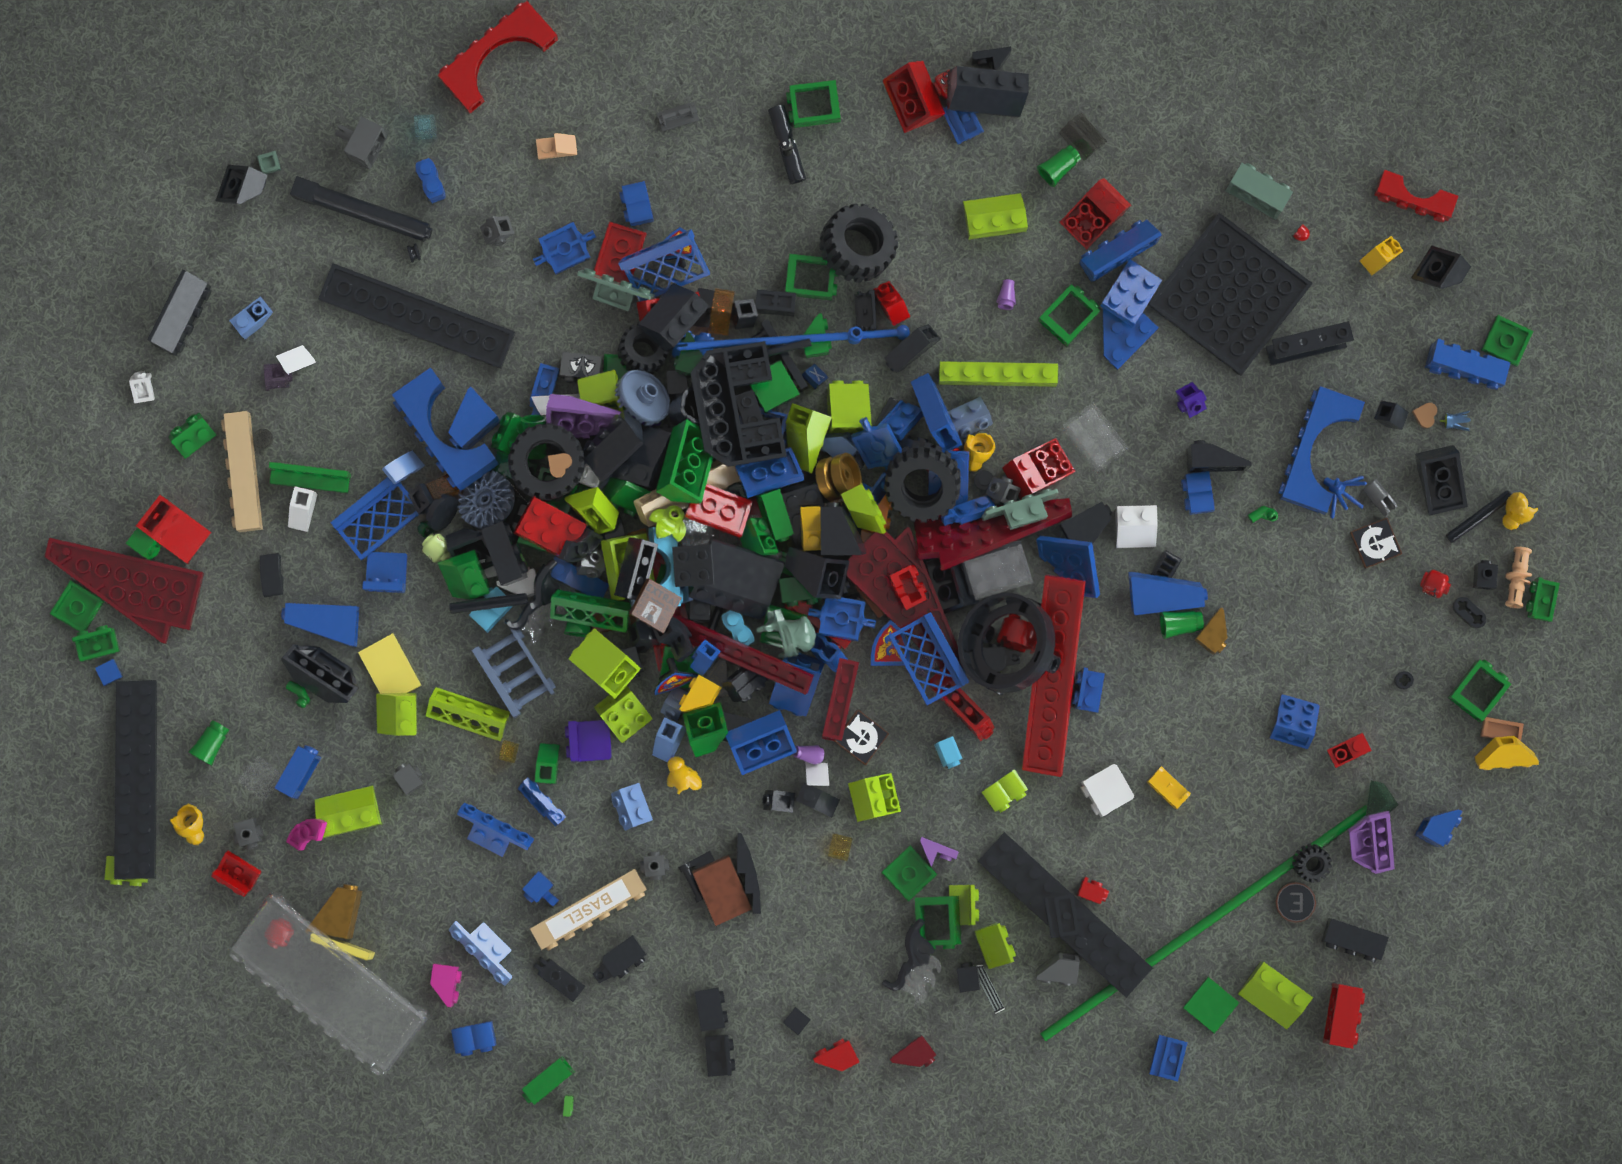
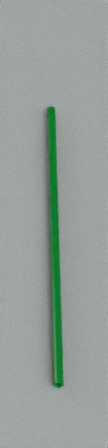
M1364 805L1310 844L1312 846L1316 844L1321 848L1351 828L1364 816L1371 814V811ZM1293 856L1146 958L1145 961L1153 967L1294 868L1292 862L1296 861L1293 859ZM1109 984L1040 1033L1045 1041L1049 1040L1118 990Z

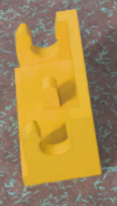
M1162 766L1147 781L1174 809H1178L1191 794Z

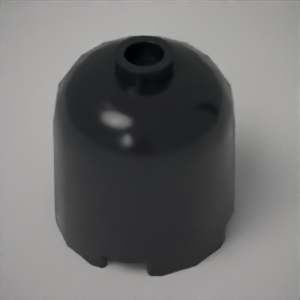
M693 387L686 389L675 397L669 406V416L675 426L688 419L700 427Z

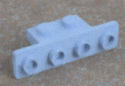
M457 921L449 928L451 936L459 941L469 954L474 955L479 960L480 965L493 974L497 982L505 986L512 976L499 963L511 952V949L484 922L471 934Z

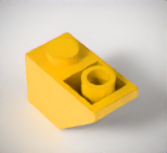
M1390 236L1366 254L1360 262L1371 275H1374L1402 253L1403 249L1399 242Z
M698 675L697 678L694 677L689 685L691 689L688 695L684 694L679 702V705H681L679 710L689 712L713 705L722 687L701 675Z

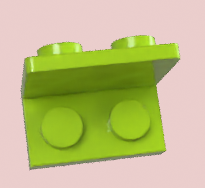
M628 686L622 690L616 699L608 695L594 706L597 713L621 743L652 720L651 715Z
M949 885V896H959L960 925H975V921H979V909H975V901H979V889H975V885Z

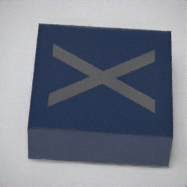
M816 364L812 365L802 374V377L814 389L818 388L829 378Z

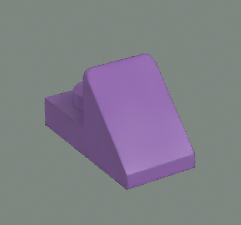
M923 837L920 839L930 867L933 865L937 852L940 853V858L951 861L952 858L956 859L959 852Z

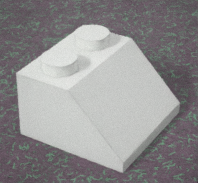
M1157 505L1117 506L1115 508L1116 548L1156 547Z

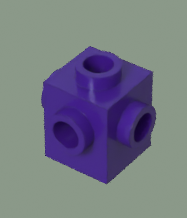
M1193 382L1175 391L1179 400L1177 402L1181 413L1185 412L1189 418L1207 409L1204 402L1207 400L1204 392L1199 390Z

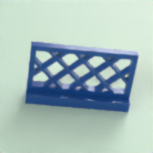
M692 229L625 256L618 263L621 270L625 271L630 283H632V287L639 289L641 284L651 287L650 293L655 294V297L664 294L671 286V282L684 286L710 275V271L694 240L695 235ZM691 245L694 251L693 257L682 254L683 248ZM671 253L678 256L675 265L664 261L667 254ZM680 257L691 261L688 270L677 266ZM650 261L660 263L658 272L647 268ZM693 263L701 265L704 272L697 274L690 271ZM663 265L673 268L671 277L660 273ZM633 268L643 270L641 279L634 277L630 270ZM676 270L686 273L684 280L679 281L673 278ZM646 272L656 276L654 284L643 280ZM658 277L668 280V286L665 288L657 286ZM637 296L639 302L648 300Z
M387 477L330 523L362 561L420 514L417 511L411 515L403 514L404 504H413L408 496L409 493L400 482L393 484ZM397 487L403 492L402 500L391 499L392 491ZM378 502H388L386 513L376 512V504ZM391 502L401 503L400 514L389 513ZM363 514H372L371 525L360 524ZM375 514L386 515L385 526L374 525ZM389 516L400 517L399 525L395 528L388 527ZM348 526H357L355 537H347L343 530ZM360 527L370 528L369 539L358 538ZM373 528L384 529L383 538L380 540L372 539ZM358 541L369 542L368 550L363 554L357 549Z
M931 612L888 635L926 706L969 683L966 674ZM922 623L925 629L923 637L912 634L914 626ZM899 634L909 636L906 647L898 645L894 637ZM911 637L922 640L920 650L908 648ZM925 641L933 643L935 647L933 655L922 652ZM907 650L919 653L916 664L907 662L905 658ZM921 654L932 657L929 668L918 665ZM934 658L943 661V672L931 669ZM917 668L928 671L925 681L916 678ZM930 672L942 675L939 686L928 683ZM944 676L951 677L956 684L950 689L941 686ZM927 685L938 688L936 696L929 700L925 694Z

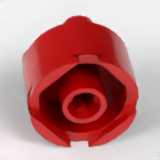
M1016 614L1003 618L997 643L1003 641V646L1022 653H1025L1027 649L1030 650L1029 654H1033L1036 649L1037 638L1029 620L1028 622L1021 620V617Z

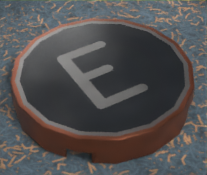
M1295 882L1289 883L1279 890L1275 904L1281 917L1296 923L1305 921L1312 915L1315 910L1316 900L1309 887Z

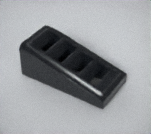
M1165 550L1151 575L1159 572L1168 578H1172L1182 559ZM1167 558L1175 563V565L1172 566L1171 564L1164 561V559ZM1160 566H1165L1166 568L1170 569L1171 572L1168 573L1167 571L1161 569Z

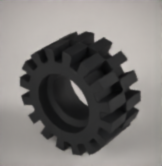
M1307 844V848L1303 845L1301 847L1302 851H1296L1298 856H1293V859L1296 861L1292 862V865L1295 867L1293 869L1307 882L1314 883V880L1320 882V877L1325 879L1326 876L1324 874H1329L1328 868H1332V864L1329 863L1332 862L1329 857L1330 855L1316 844H1313V846ZM1311 857H1317V866L1312 870H1308L1306 868L1307 861Z

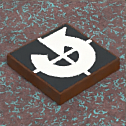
M1388 518L1350 532L1365 569L1402 554Z
M856 710L845 725L842 741L834 740V742L863 765H866L889 733L861 711Z

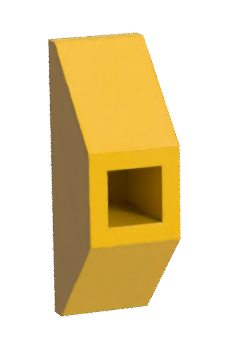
M1515 736L1495 737L1475 756L1477 766L1483 770L1539 765V760L1535 753Z

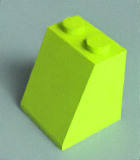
M840 380L832 381V384H829L827 387L828 416L832 417L828 433H856L863 431L864 429L859 422L862 418L867 417L871 425L869 384H863V381H852V384H844V381Z
M595 628L586 635L584 641L573 650L568 658L614 699L641 669Z

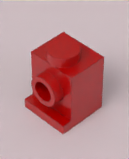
M1083 877L1077 896L1097 904H1101L1102 901L1105 902L1109 891L1102 888L1103 884L1091 880V883H1089V878Z

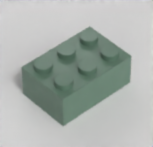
M1241 163L1225 190L1275 220L1293 193L1288 185L1273 181L1272 176L1266 173H1259L1249 163Z

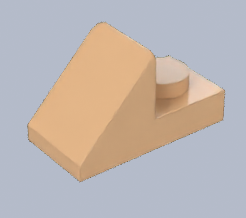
M555 133L554 137L536 139L539 160L577 155L574 135Z

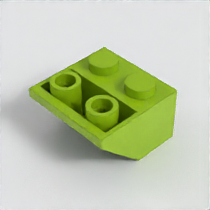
M615 370L578 379L581 400L620 412L627 409L625 406L619 408L621 404L617 403L620 396L615 397V389L617 388L615 385L619 380Z
M860 484L841 494L857 528L881 534L886 533L883 525L887 523L870 489L865 490L863 484Z
M598 487L564 498L578 517L594 532L602 534L615 529L619 512Z
M892 773L848 783L857 822L901 812Z

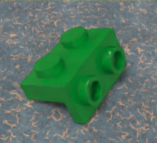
M506 412L502 416L498 432L492 437L491 448L503 453H510L512 443H514L519 434L523 433L521 416Z
M198 413L189 416L186 419V423L181 427L177 426L172 429L168 437L186 459L215 437L216 433L203 416Z
M1541 577L1535 578L1531 582L1529 590L1532 593L1531 600H1528L1526 604L1528 618L1552 622L1560 583L1543 580Z
M107 625L97 627L96 631L91 633L88 630L78 632L76 637H72L80 662L120 652L115 630L108 628Z

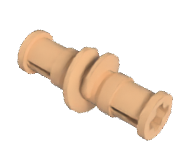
M1514 547L1515 557L1512 564V572L1506 574V579L1511 581L1508 589V601L1505 602V605L1510 608H1523L1522 597L1525 585L1531 584L1525 578L1532 576L1531 573L1527 572L1529 566L1528 559L1532 550L1526 547Z

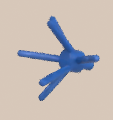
M1364 476L1344 482L1339 481V478H1336L1334 481L1328 477L1325 478L1323 484L1328 486L1329 491L1333 493L1332 519L1335 517L1337 498L1343 508L1348 510L1341 494L1361 509L1364 507L1344 491L1346 486L1366 485V481H1360L1364 479Z

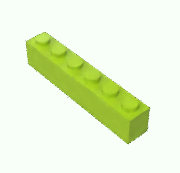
M939 363V385L1056 387L1058 384V364Z

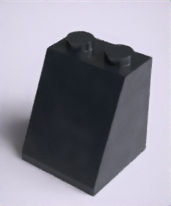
M841 502L826 503V506L821 507V555L866 554V548L847 506H841Z
M789 547L785 567L813 597L841 599L850 561L834 555H821V551L818 550L804 551L803 548Z

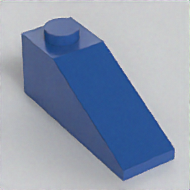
M556 556L554 557L558 564L551 570V577L583 594L604 597L609 587L608 583L598 578L577 575L576 566Z

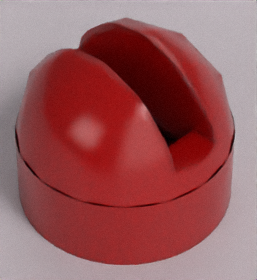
M1302 224L1293 237L1298 241H1305L1309 238L1310 232Z

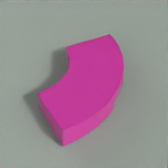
M306 819L294 826L286 842L297 850H304L309 841H322L327 822L321 819Z

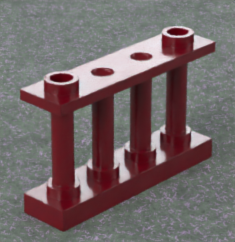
M843 658L839 659L822 739L842 741L859 662Z

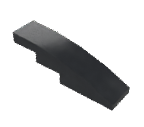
M737 833V873H745V893H753V914H761L757 872L742 833Z

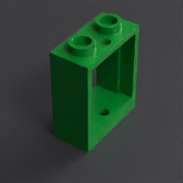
M836 80L789 86L790 92H786L787 104H791L792 111H788L790 123L794 122V128L841 122ZM823 89L829 90L832 114L798 118L795 93Z
M789 254L785 292L796 293V297L832 301V295L836 296L837 284H834V277L837 275L834 274L836 271L832 268L830 269L828 292L794 288L797 262L827 265V260H823L822 257Z
M1072 284L1038 320L1066 347L1100 312L1098 309L1099 305L1093 299L1088 300L1084 296V291L1076 285L1074 287ZM1070 293L1091 311V314L1071 335L1049 316Z
M780 489L756 495L755 498L761 517L766 519L773 539L775 541L778 540V542L789 540V536L793 535L794 532Z
M1480 659L1475 661L1448 696V699L1478 722H1482L1511 685L1508 682L1509 678L1505 674L1494 671L1492 669L1493 666L1484 659L1482 661ZM1479 668L1502 685L1483 711L1460 694Z
M959 896L915 898L916 921L921 918L925 922L924 905L948 904L950 940H927L934 949H936V945H943V949H955V945L961 944ZM925 924L919 932L924 939H926Z
M562 1056L522 1088L524 1092L522 1096L529 1104L532 1102L535 1105L575 1071Z

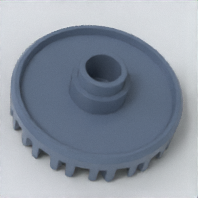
M631 370L617 381L615 397L620 396L617 403L621 404L619 408L625 406L627 408L625 411L629 415L635 416L638 422H645V426L648 425L650 427L653 424L660 423L668 415L670 398L664 385L655 376L646 371Z
M492 471V473L487 472L463 489V495L458 494L461 497L458 499L461 505L457 507L460 509L459 513L463 515L461 517L464 521L477 529H484L505 521L511 513L515 502V492L510 484L511 482L500 473Z

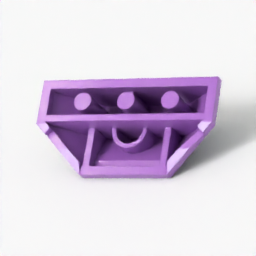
M1389 811L1364 816L1348 829L1352 860L1370 869L1375 874L1395 869Z

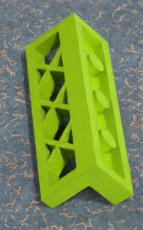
M435 687L429 699L426 717L500 742L510 716L509 711ZM433 706L440 708L443 713L433 712ZM451 714H458L462 719H454ZM470 720L478 721L480 726L472 725ZM489 727L500 728L499 733L492 732Z

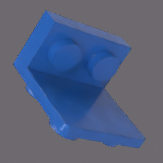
M372 552L367 556L366 581H363L362 589L369 592L405 593L407 554Z
M1085 667L1078 671L1075 678V684L1078 685V689L1073 692L1072 704H1075L1074 709L1098 713L1105 673L1088 671V668Z
M1282 694L1277 719L1272 728L1270 739L1308 749L1315 736L1320 706Z

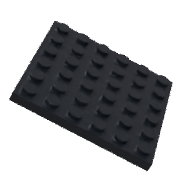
M1219 212L1154 295L1148 306L1242 376L1313 283Z

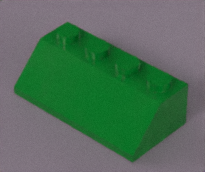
M688 419L673 427L656 492L673 502L700 504L702 503L713 457L704 451L700 427Z

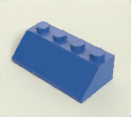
M1139 220L1131 225L1132 229L1125 232L1123 230L1114 236L1115 239L1111 242L1106 240L1098 245L1099 249L1093 253L1091 250L1084 253L1079 264L1092 283L1129 261V259L1157 244L1162 236L1160 231L1148 220L1144 222Z

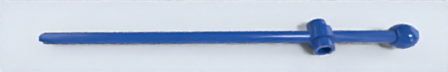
M900 325L897 329L862 331L859 327H852L848 332L681 342L677 343L676 346L685 347H677L676 349L681 351L727 348L763 341L766 342V345L789 344L809 338L811 342L848 340L850 344H858L862 339L897 337L899 340H904L910 335V330L906 325Z

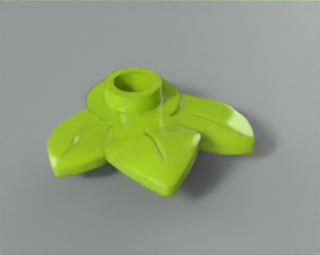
M672 505L667 509H656L651 513L649 520L657 523L655 529L657 539L665 538L671 534L678 542L684 538L686 533V526L683 522L684 512L679 506ZM676 512L678 517H673L671 513Z

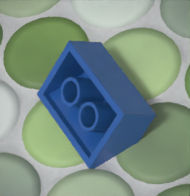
M780 710L730 730L726 735L742 775L797 753Z

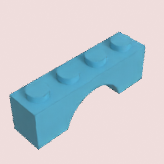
M656 527L648 528L649 541L658 544L657 552L663 557L666 564L665 576L659 584L680 596L682 599L678 606H681L683 592L680 590V587H675L672 547H678L679 542L674 539L672 534L665 538L657 539Z

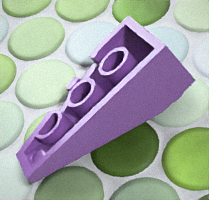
M550 394L546 407V424L551 423L556 426H562L567 431H570L575 438L583 437L585 439L591 435H597L600 429L606 428L611 423L612 418L621 412L572 396Z

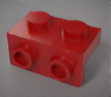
M228 850L211 877L216 879L218 883L232 889L234 893L245 897L253 889L262 871Z

